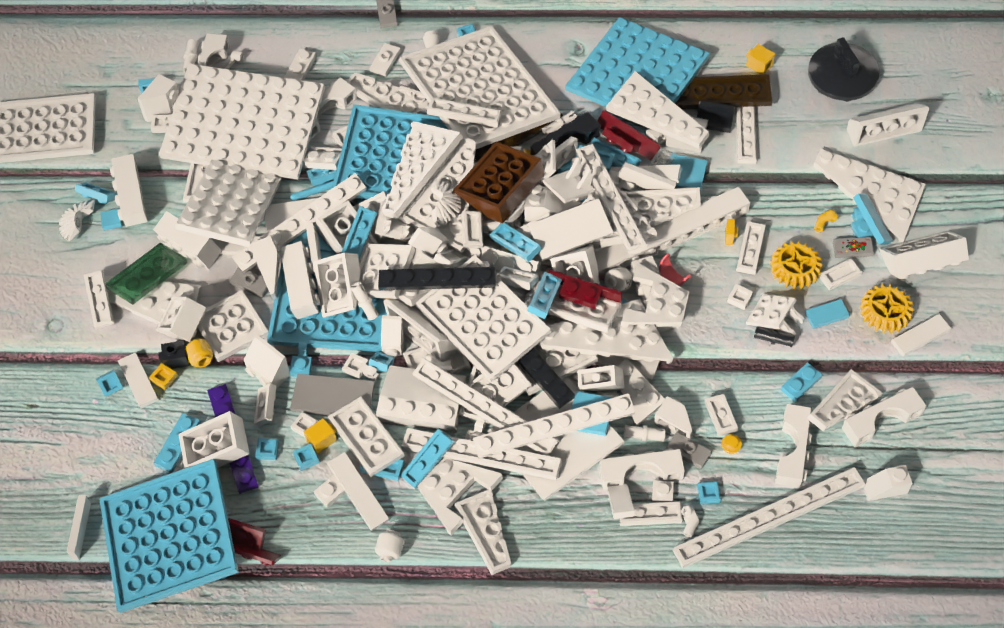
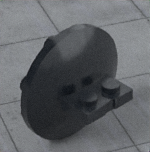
M844 37L837 39V43H831L818 49L812 55L808 66L809 79L819 93L845 102L863 98L871 93L877 85L880 74L878 63L871 53L860 46L847 43Z

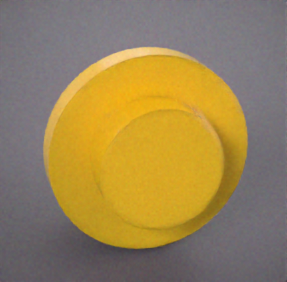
M729 434L722 439L721 445L725 452L734 454L740 451L742 441L737 435Z

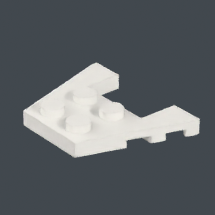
M637 263L632 281L652 286L646 311L643 313L625 308L621 326L628 327V325L636 324L638 327H645V324H656V327L681 326L689 291Z
M443 458L418 485V489L434 510L438 519L443 523L447 532L452 536L463 523V519L450 510L453 504L474 481L492 491L503 477L501 473Z

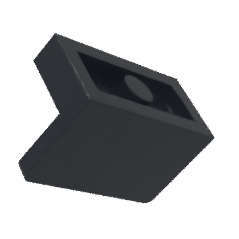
M699 101L697 118L708 120L707 130L731 133L735 106Z

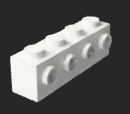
M130 154L112 158L113 166H110L112 177H115L112 183L114 191L118 193V195H115L117 206H120V209L117 210L120 221L123 220L126 227L148 222L134 155Z
M302 241L280 247L292 313L296 319L319 313L317 305H320L318 295L315 294L317 285L315 279L312 278L313 271L311 262L309 263V248H305Z

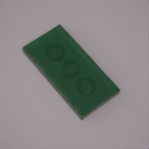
M159 243L106 282V288L133 305L186 265L187 258Z

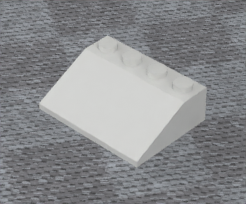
M389 365L376 412L380 422L432 430L439 428L442 431L457 433L460 416L458 414L461 405L413 376L416 369ZM451 374L466 383V376Z

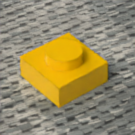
M727 219L725 245H733L734 238L738 236V227H735V219Z
M161 363L150 375L149 379L166 390L178 375L175 371Z

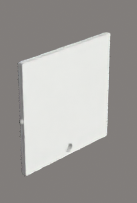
M568 377L562 379L574 394H576V391L580 392ZM542 391L513 413L530 422L571 410L574 399L559 409L546 393ZM610 424L606 436L574 431L553 437L558 440V443L550 456L561 458L562 461L557 480L521 474L539 496L546 501L623 445L624 440ZM493 426L488 430V433L499 431L500 429ZM526 445L515 448L516 450L539 454Z

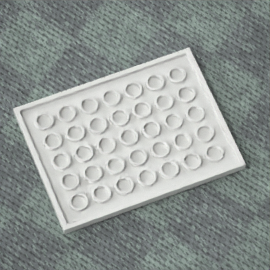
M492 26L400 57L401 65L429 103L433 97L502 111L498 127L440 117L448 130L460 132L462 135L475 141L476 149L560 119L561 113Z
M188 64L159 156L163 159L209 165L211 160H218L228 166L238 165L241 169H254L263 174H274L278 177L299 180L325 86L322 83Z

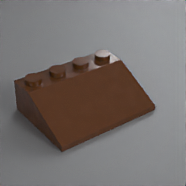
M495 142L453 191L475 209L481 211L487 218L503 224L545 175L542 159Z

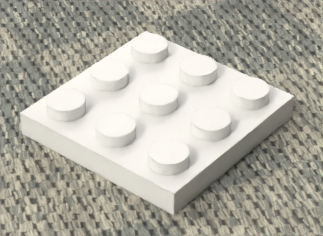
M365 244L359 259L361 272L359 282L362 283L366 293L372 298L398 299L401 290L379 291V270L409 269L416 249L411 245Z
M243 290L206 308L204 311L205 316L197 326L202 337L211 347L218 362L250 346L256 335L262 339L268 336L267 328Z

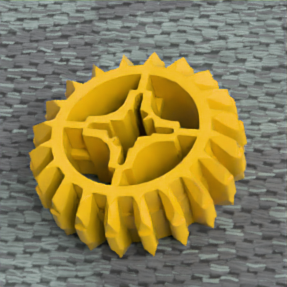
M791 241L789 245L784 243L782 247L778 246L770 262L774 279L779 278V284L784 282L786 287L792 285L793 290L796 286L802 289L804 285L809 287L811 283L814 284L817 278L820 277V271L822 270L821 257H818V251L813 252V246L808 248L807 243L800 245L799 241L797 244Z
M881 284L879 288L874 286L872 290L869 289L863 296L860 304L861 316H864V322H869V327L875 326V331L882 329L884 334L886 330H889L892 334L894 330L899 332L902 328H905L911 321L914 312L912 308L913 302L910 301V296H904L905 290L898 291V286L894 289L891 288L890 284L887 287Z

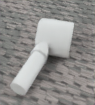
M234 50L231 54L230 62L224 69L229 70L235 61L242 62L244 58L242 52Z

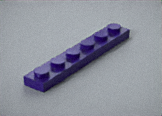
M226 384L207 390L215 418L229 411L235 414ZM249 455L230 462L239 494L259 488Z

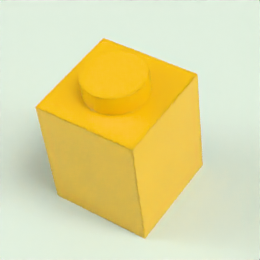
M757 44L754 49L751 48L748 51L746 66L760 74H765L774 64L775 53Z
M323 418L303 431L308 444L311 443L317 454L337 441L335 427L331 422L327 423Z

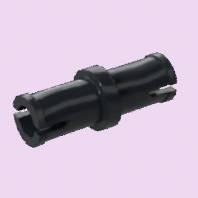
M757 326L754 338L769 341L773 345L777 343L793 347L795 335L781 333L777 329L773 331Z

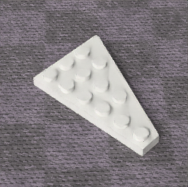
M414 121L411 123V133L407 134L406 142L401 152V162L397 164L396 172L390 184L392 186L391 192L387 194L386 202L382 208L385 216L398 219L403 214L404 210L415 199L421 189L425 187L441 164L447 159L454 148L458 146V143L463 138L460 132Z
M462 135L463 138L458 143V146L454 148L437 169L436 173L426 183L425 187L421 189L399 217L401 221L415 229L419 227L435 228L449 239L447 246L461 254L464 251L462 211H468L469 203L461 198L459 213L453 212L456 217H450L451 221L447 220V223L444 222V224H440L437 220V225H435L431 212L440 202V197H437L431 191L434 179H437L438 186L441 185L442 181H444V185L448 183L447 191L455 188L474 167L476 142Z
M820 149L814 167L824 173L826 178L832 179L839 185L838 188L848 197L853 199L858 193L868 194L887 231H891L899 238L898 241L903 243L926 184Z
M700 187L625 192L636 205L639 213L648 220V224L651 227L701 206ZM599 240L589 243V246L593 247L594 253L606 248L600 246Z
M640 299L621 304V309L608 333L565 320L548 325L551 333L539 342L542 349L546 350L556 349L563 352L574 350L580 351V354H599L606 357L617 355L623 356V359H642L649 362L660 360L666 361V364L672 363L673 360L654 324H645V327H638L637 324L628 325V327L621 326L625 308L645 313L646 309Z

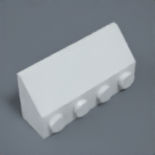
M913 104L861 117L857 116L849 120L847 132L854 147L920 132L923 129L929 107Z
M950 231L880 248V253L890 274L899 279L908 278L910 274L914 273L924 274L930 269H943L945 265L949 264L959 265L962 264V261L969 260L966 238Z
M385 299L383 301L387 316H402L404 335L429 354H434L441 362L447 361L459 350L423 312L418 310L416 305L411 307L398 299Z

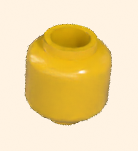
M193 339L185 347L186 356L194 367H206L213 359V351L204 339Z

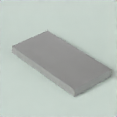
M297 374L290 410L292 412L331 415L359 397H362L371 409L375 382Z

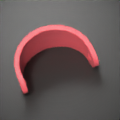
M668 253L660 262V275L678 286H682L691 278V275L683 277L678 274L671 265L670 254Z

